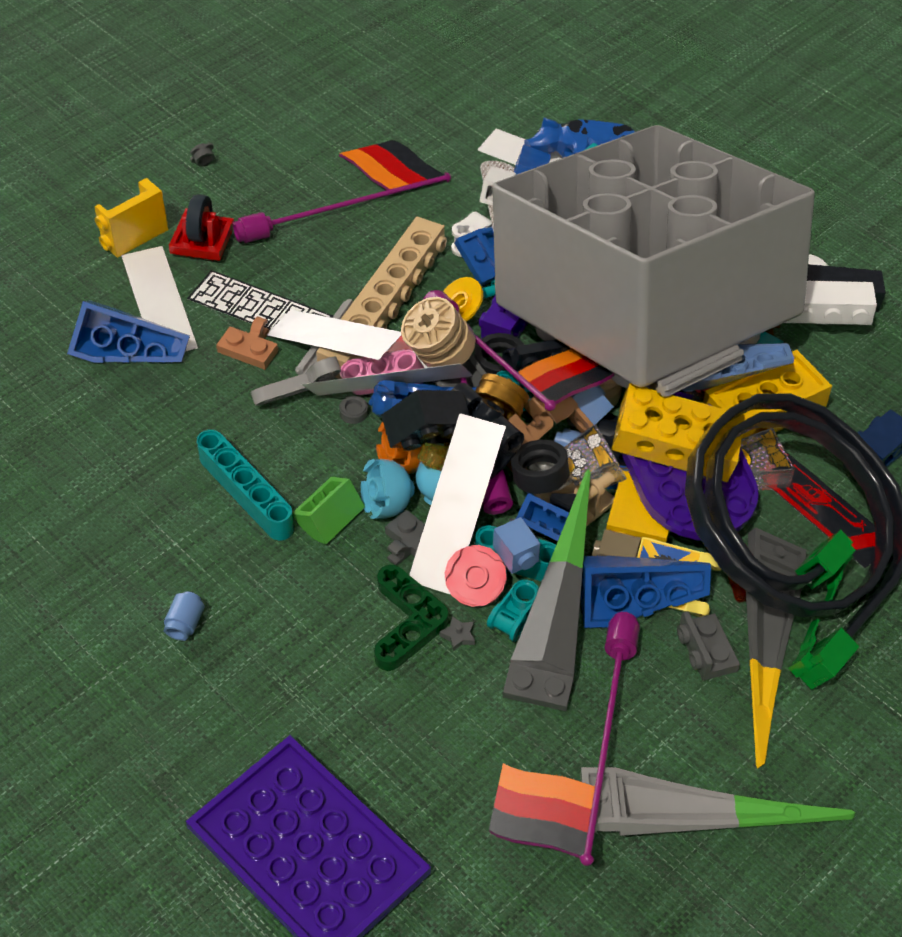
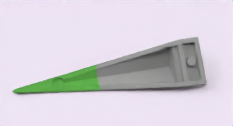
M581 767V782L595 786L598 767ZM605 767L595 831H619L620 836L850 820L854 818L855 812L847 809L792 804L727 794L657 779L616 767Z

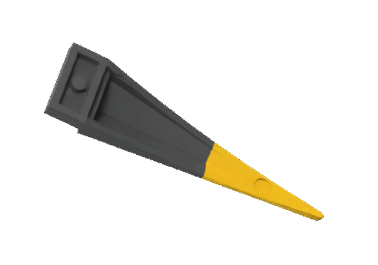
M756 527L748 533V548L756 559L775 572L787 576L797 575L795 570L806 559L805 549ZM802 588L780 592L799 598ZM746 591L755 758L758 769L765 764L775 697L794 615L763 605Z

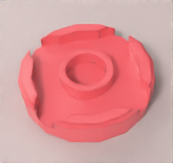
M470 545L456 551L448 560L444 572L446 586L451 596L459 603L470 607H482L496 601L503 592L507 580L506 568L500 556L491 548L481 545Z

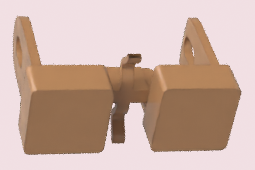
M534 395L524 407L534 420L527 425L516 413L507 419L524 434L522 444L540 439L553 427L554 421L557 424L567 417L583 434L594 427L571 396L556 404V408L553 411H547L545 404ZM510 460L506 466L512 471Z

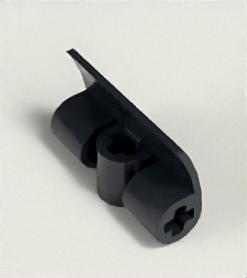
M457 384L452 391H463L471 417L506 426L490 479H493L517 453L524 441V434L503 416L505 412L500 406L481 397L468 384Z

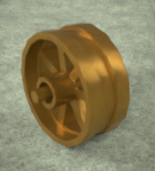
M489 373L483 374L479 387L475 390L481 397L500 406L505 412L503 416L506 419L515 413L520 417L523 407L526 406L530 399L528 393L512 382L511 379Z

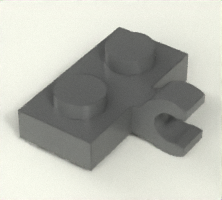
M407 510L385 526V534L394 540L387 547L392 553L387 559L394 565L402 563L410 554L415 557L425 526L422 521Z

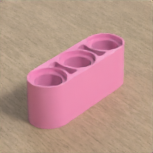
M400 350L385 353L379 360L367 357L348 360L342 365L340 376L342 379L422 369L424 366L413 351ZM374 389L352 392L356 395L372 394Z

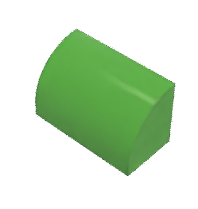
M330 477L292 515L309 536L320 543L327 544L365 506L350 479Z

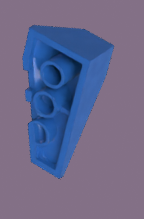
M88 300L82 302L67 354L93 363L182 362L190 335Z
M584 556L581 583L584 628L608 627L609 621L619 612H627L635 617L642 615L646 617L654 614V611L671 605L676 607L710 595L711 564L706 562L622 556Z

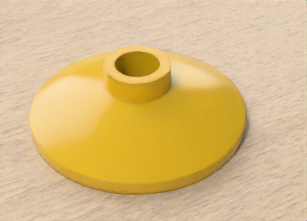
M471 277L459 278L449 284L443 291L457 303L459 313L466 322L476 314L483 300L481 284Z

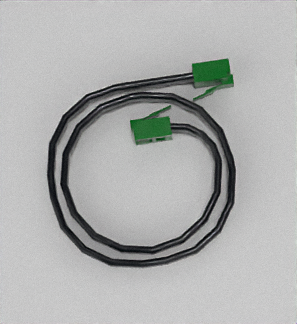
M791 393L756 394L729 408L705 430L688 457L685 483L686 501L695 532L719 567L731 580L763 605L798 617L835 615L869 593L880 581L893 554V560L877 590L844 628L841 627L819 641L813 649L812 647L817 640L815 631L819 619L811 622L804 641L801 643L799 655L788 669L796 678L800 677L812 690L833 678L860 647L852 637L897 586L902 576V492L898 482L877 453L853 428L825 406ZM781 409L787 411L759 412L729 429L723 435L707 461L705 492L703 491L702 480L705 453L720 429L729 421L750 410ZM753 428H785L816 440L845 464L864 491L876 525L875 557L862 583L855 591L841 600H832L839 581L842 580L843 570L854 557L852 554L856 551L851 546L852 540L841 529L814 549L795 570L797 575L787 576L770 570L751 553L732 525L722 492L724 457L734 440ZM829 578L826 584L828 592L824 601L809 602L780 592L799 590L806 584L812 590Z

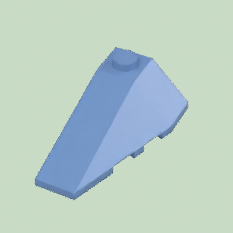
M788 343L737 344L740 349L744 350L741 361L682 390L686 392L705 390L794 363V356Z

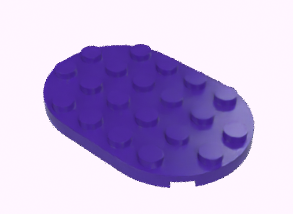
M682 392L672 394L689 400L693 398V395ZM741 447L738 463L728 482L722 481L723 496L732 525L737 532L743 529L749 522L758 501L757 482ZM621 453L638 495L650 516L671 532L700 541L701 539L695 532L685 497L687 471ZM703 476L702 488L704 492L706 476Z

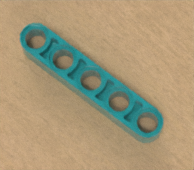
M216 430L201 432L197 437L201 464L269 537L278 541L290 538L294 532L291 506L220 432Z

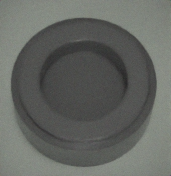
M350 396L343 399L339 405L340 417L349 424L361 423L368 415L367 402L358 396Z

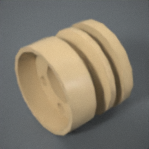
M441 297L426 298L416 303L407 312L402 321L401 334L403 340L428 368L453 364L463 365L470 358L474 350L476 338L472 328L447 299Z

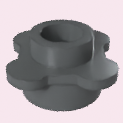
M212 143L196 145L190 151L192 155L190 161L198 166L210 164L215 158L212 151L214 145Z

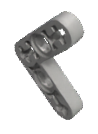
M329 357L312 364L304 374L251 391L255 406L308 391L309 389L302 384L334 380L341 372L337 357Z

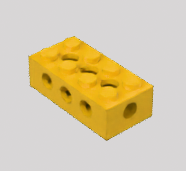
M798 350L792 351L794 363L705 391L703 403L728 410L756 394L791 393L826 407L832 385ZM781 409L750 410L743 415H745L746 420L759 412L787 411ZM753 428L742 434L741 444L743 446L740 447L743 448L748 445L746 442L754 443L762 439L760 436L754 435L771 429L775 433L783 428Z
M629 383L620 406L611 450L687 471L688 457L703 433L727 410L675 395L662 397L661 393H657L656 390L637 387ZM742 414L729 421L719 430L705 453L703 476H706L707 461L723 435L733 426L743 422L745 415ZM742 435L734 440L724 457L722 478L724 482H728L738 463Z

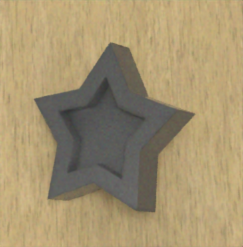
M452 616L450 626L440 631V637L451 642L453 651L461 645H475V640L471 634L474 622L462 623Z

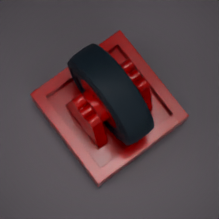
M193 195L169 244L170 254L220 261L233 231L234 218L217 216V213L213 212L212 201L209 196Z

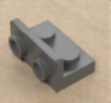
M689 611L682 613L680 624L677 626V635L680 642L686 644L689 651L690 664L694 670H698L702 680L738 672L740 663L716 614L692 619Z

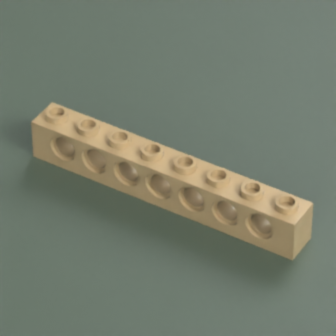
M416 216L340 320L387 329L391 319L397 317L401 305L409 300L413 288L421 283L426 270L432 268L438 253L444 251L447 243L445 226ZM322 347L316 352L317 362L336 356L340 368L348 360L362 357ZM340 373L335 377L338 379H342Z

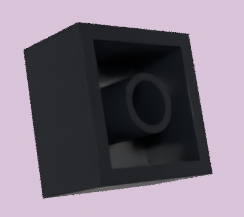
M416 390L381 416L390 448H403L404 451H411L419 447H426L430 451L443 447V442L452 438L459 414L470 415L463 391Z

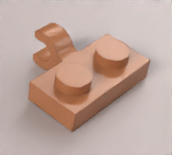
M258 316L254 319L249 333L229 327L216 344L218 353L264 370L279 350L277 343L264 339L269 332V329L264 328L267 319Z

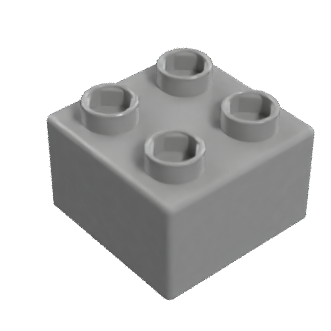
M654 125L497 181L492 185L495 293L497 304L536 327L537 335L543 341L557 339L614 373L611 379L622 387L628 388L629 383H632L637 387L656 390L658 381L734 345L756 344L760 339V333L800 316L804 311L815 191L812 188L660 125Z

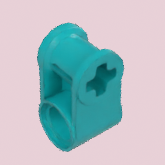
M530 580L517 581L502 601L491 611L487 620V627L490 629L497 628L509 635V640L513 642L518 641L539 590L537 584Z

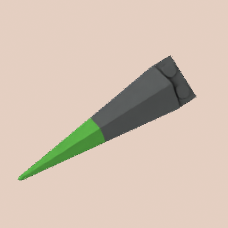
M589 469L584 474L510 660L503 698L567 711L574 679L591 474Z

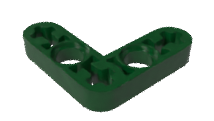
M386 565L377 574L379 591L409 616L375 645V664L380 669L386 671L399 668L439 635L440 631L444 630L448 625L447 607L397 565ZM396 578L397 584H395V583H394L393 581H391V580H393V579ZM408 594H417L421 599L419 602L411 604L406 602L404 597ZM440 615V619L438 620L435 616ZM413 630L417 631L420 637L417 640L409 641L403 637V634ZM394 651V657L390 655L383 657V652L390 654Z

